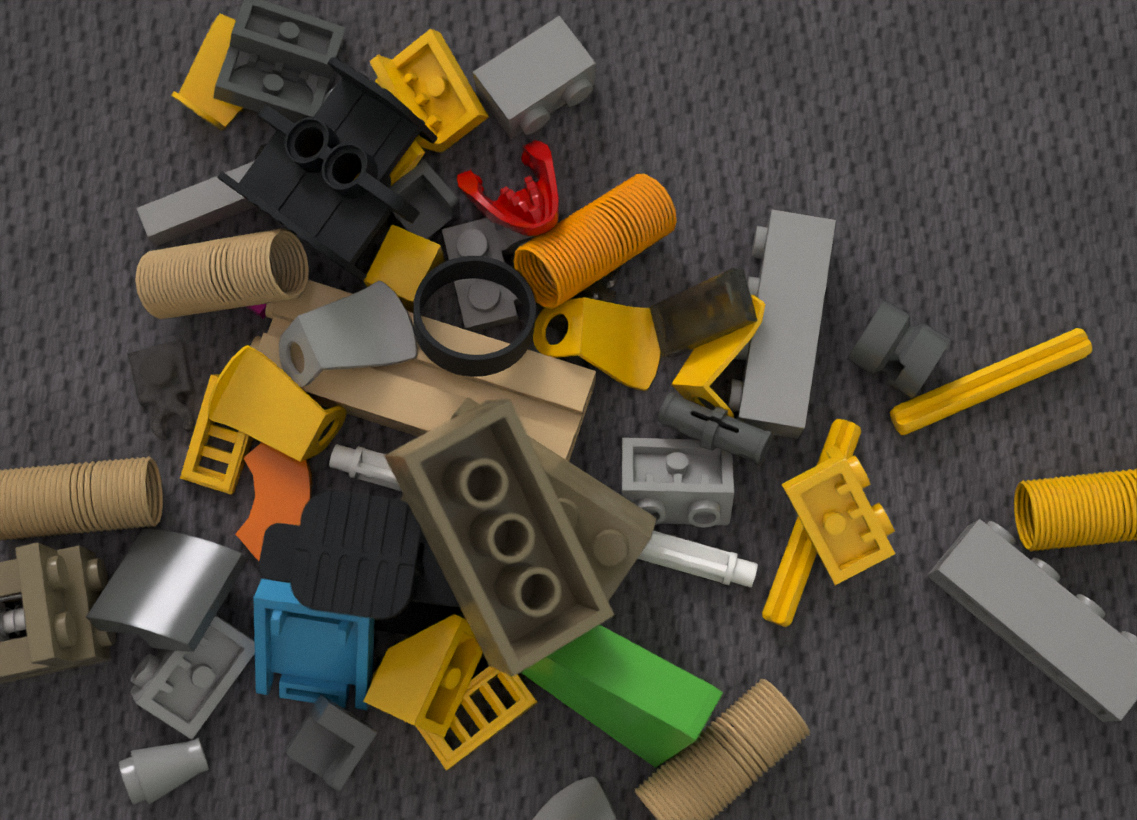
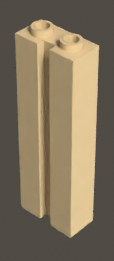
M308 280L303 293L297 299L267 303L265 314L266 317L272 319L268 332H263L262 337L256 336L250 346L263 353L283 370L279 357V342L283 332L295 318L350 296L352 293ZM408 311L414 327V313ZM421 316L425 328L437 342L459 353L472 355L488 354L510 345L494 338ZM293 342L291 345L292 363L296 370L302 373L305 365L304 355L300 346ZM417 342V357L415 359L386 366L323 370L312 383L301 388L321 406L332 408L339 405L346 409V414L417 437L450 421L453 414L468 397L478 404L487 400H510L527 435L569 462L596 384V371L527 349L525 354L514 365L499 373L479 377L463 376L451 373L436 365L424 354Z

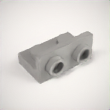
M622 438L621 496L656 517L655 525L686 524L697 527L728 525L730 523L734 498L732 453L718 447L710 451L703 448L701 441L696 439Z
M215 615L194 652L161 649L156 656L149 653L139 663L131 676L130 682L135 685L130 693L137 705L192 740L255 654V642L233 625Z

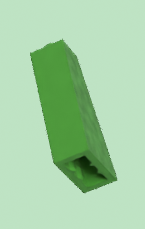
M597 625L520 672L655 768L697 740L723 694L713 685L601 625Z

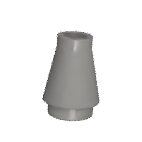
M199 737L188 742L131 750V757L119 761L121 775L133 805L145 800L150 805L194 776L210 770Z

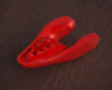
M534 140L523 145L521 156L522 163L532 169L539 181L534 182L531 175L525 177L524 189L515 193L512 189L505 186L500 189V196L495 201L484 195L483 181L471 169L458 174L457 183L461 192L492 223L522 235L539 236L552 230L558 222L559 196L554 163L549 146L542 141Z

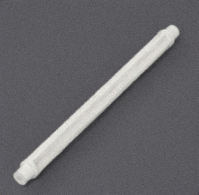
M339 444L335 445L330 458V468L348 472L350 478L402 491L384 457L386 454L360 446L353 449ZM654 530L651 540L638 557L640 560L721 582L728 586L730 582L752 587L758 567L757 563L737 558V553L713 548Z

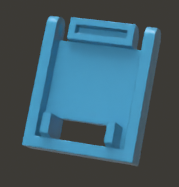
M261 579L253 598L256 693L269 695L274 681V673H280L282 675L279 681V698L315 703L322 694L345 708L348 701L350 684L356 685L355 708L367 711L369 704L363 702L369 690L373 677L375 619L311 610L298 602L293 595L290 583Z

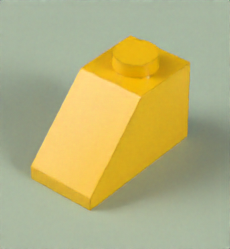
M453 614L388 648L380 666L373 674L371 685L363 702L413 726L445 738L483 654L467 620Z

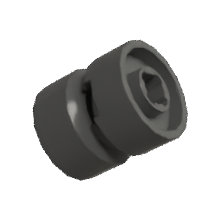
M884 299L847 360L872 375L879 371L885 372L887 384L913 399L936 366L950 338L925 323L917 327L910 324V314Z

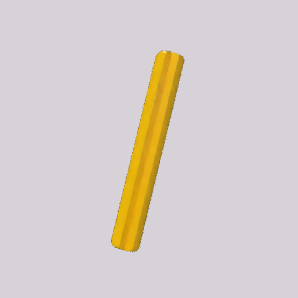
M1073 329L894 406L890 411L892 423L900 435H907L1081 360L1092 352V344L1083 329Z
M836 419L830 427L817 465L829 459L826 451L834 446L847 459L852 457L861 434V427L848 420ZM799 517L796 519L762 611V617L765 620L782 627L789 626L793 621L817 555V551Z

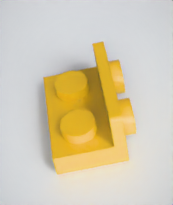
M834 446L826 451L829 457L828 460L781 485L831 580L837 585L895 555L887 538L895 530L881 504L878 502L871 506L862 489L871 485L857 457L854 455L847 459Z

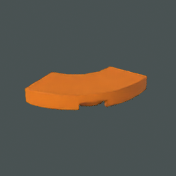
M262 442L243 457L253 475L255 499L249 518L235 534L258 562L260 560L264 533L270 525L284 523L300 526L303 509L312 498L313 486L308 459L299 462Z

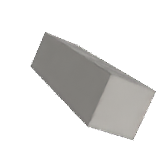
M254 161L228 171L225 174L239 183ZM216 176L138 207L137 211L147 237L157 247L256 206Z

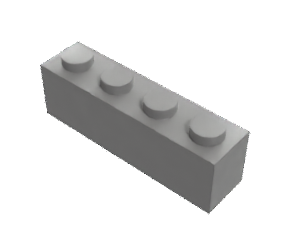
M771 210L766 227H756L751 257L761 259L758 278L748 277L745 293L756 296L766 305L762 323L754 336L735 357V359L745 361L742 380L732 379L727 406L732 412H736L737 420L765 431L769 430L773 432V435L798 439L806 425L836 220L778 210Z
M978 519L968 525L927 574V577L1102 722L1121 721L1137 701V637L1127 631L1119 633L1103 620L1106 614L1098 604L1084 595L1077 594L1074 596L1058 583L1060 580L1059 574L1050 565L1035 557L1031 560L1013 546L1016 543L1014 537L997 523L989 521L986 524L981 519Z

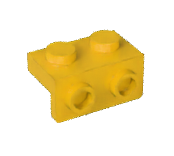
M430 28L393 59L377 55L370 60V64L378 77L375 82L382 89L385 88L391 92L418 118L423 120L425 125L438 137L433 144L418 135L415 140L421 148L441 153L489 117L442 34Z

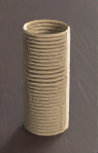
M273 229L149 251L141 257L137 265L135 282L137 294L145 309L158 319H166L297 299L303 293L308 282L309 267L306 252L297 236L288 229Z
M150 456L147 458L142 457L141 459L137 457L136 459L104 460L97 463L92 461L91 463L85 462L83 464L79 462L78 464H59L58 466L54 464L47 467L43 465L36 468L32 466L25 469L23 467L20 469L10 468L9 470L0 469V541L12 540L13 538L17 540L24 537L28 539L35 536L39 538L46 535L50 537L57 534L61 536L68 533L72 535L73 533L82 534L91 531L102 532L104 530L111 531L112 529L116 531L123 528L127 530L134 527L138 529L145 526L149 528L150 526L155 527L160 522L162 516L163 492L161 477L155 460Z
M760 679L759 682L755 683V686L751 687V690H747V694H743L742 697L738 698V701H734V705H730V709H726L725 713L722 712L721 717H716L715 722L712 721L710 726H705V731H701L695 742L674 755V758L665 761V765H661V769H657L656 773H652V777L648 776V780H644L643 784H639V788H635V793L657 820L715 819V815H719V811L723 812V807L728 808V804H732V800H736L737 796H741V792H745V788L749 789V786H752V781H758V777H763V772H768V767L773 768L776 762H780V758H784V754H788V750L793 751V747H797V743H801V739H806V736L810 735V730L796 709L779 690L766 679Z

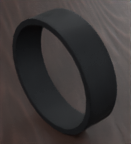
M484 256L454 258L432 269L418 286L414 298L415 336L424 354L444 370L471 377L496 374L514 365L525 354L532 341L536 317V302L533 291L525 278L517 270L502 261ZM473 278L489 280L507 288L519 299L527 314L528 322L521 335L509 346L499 351L481 355L459 353L441 345L425 328L421 319V313L427 300L438 289L457 280Z

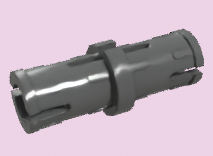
M673 392L667 395L658 416L659 426H666L701 441V446L705 449L713 451L718 447L750 460L759 466L766 458L773 439V432L762 430L727 416L729 411L727 409L717 406L712 410L679 397Z

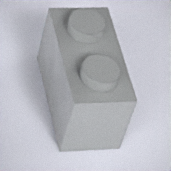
M558 16L473 71L476 93L510 139H513L522 132L529 135L541 129L549 121L550 114L564 104L572 107L587 98L593 90V85H595L596 63L563 19Z

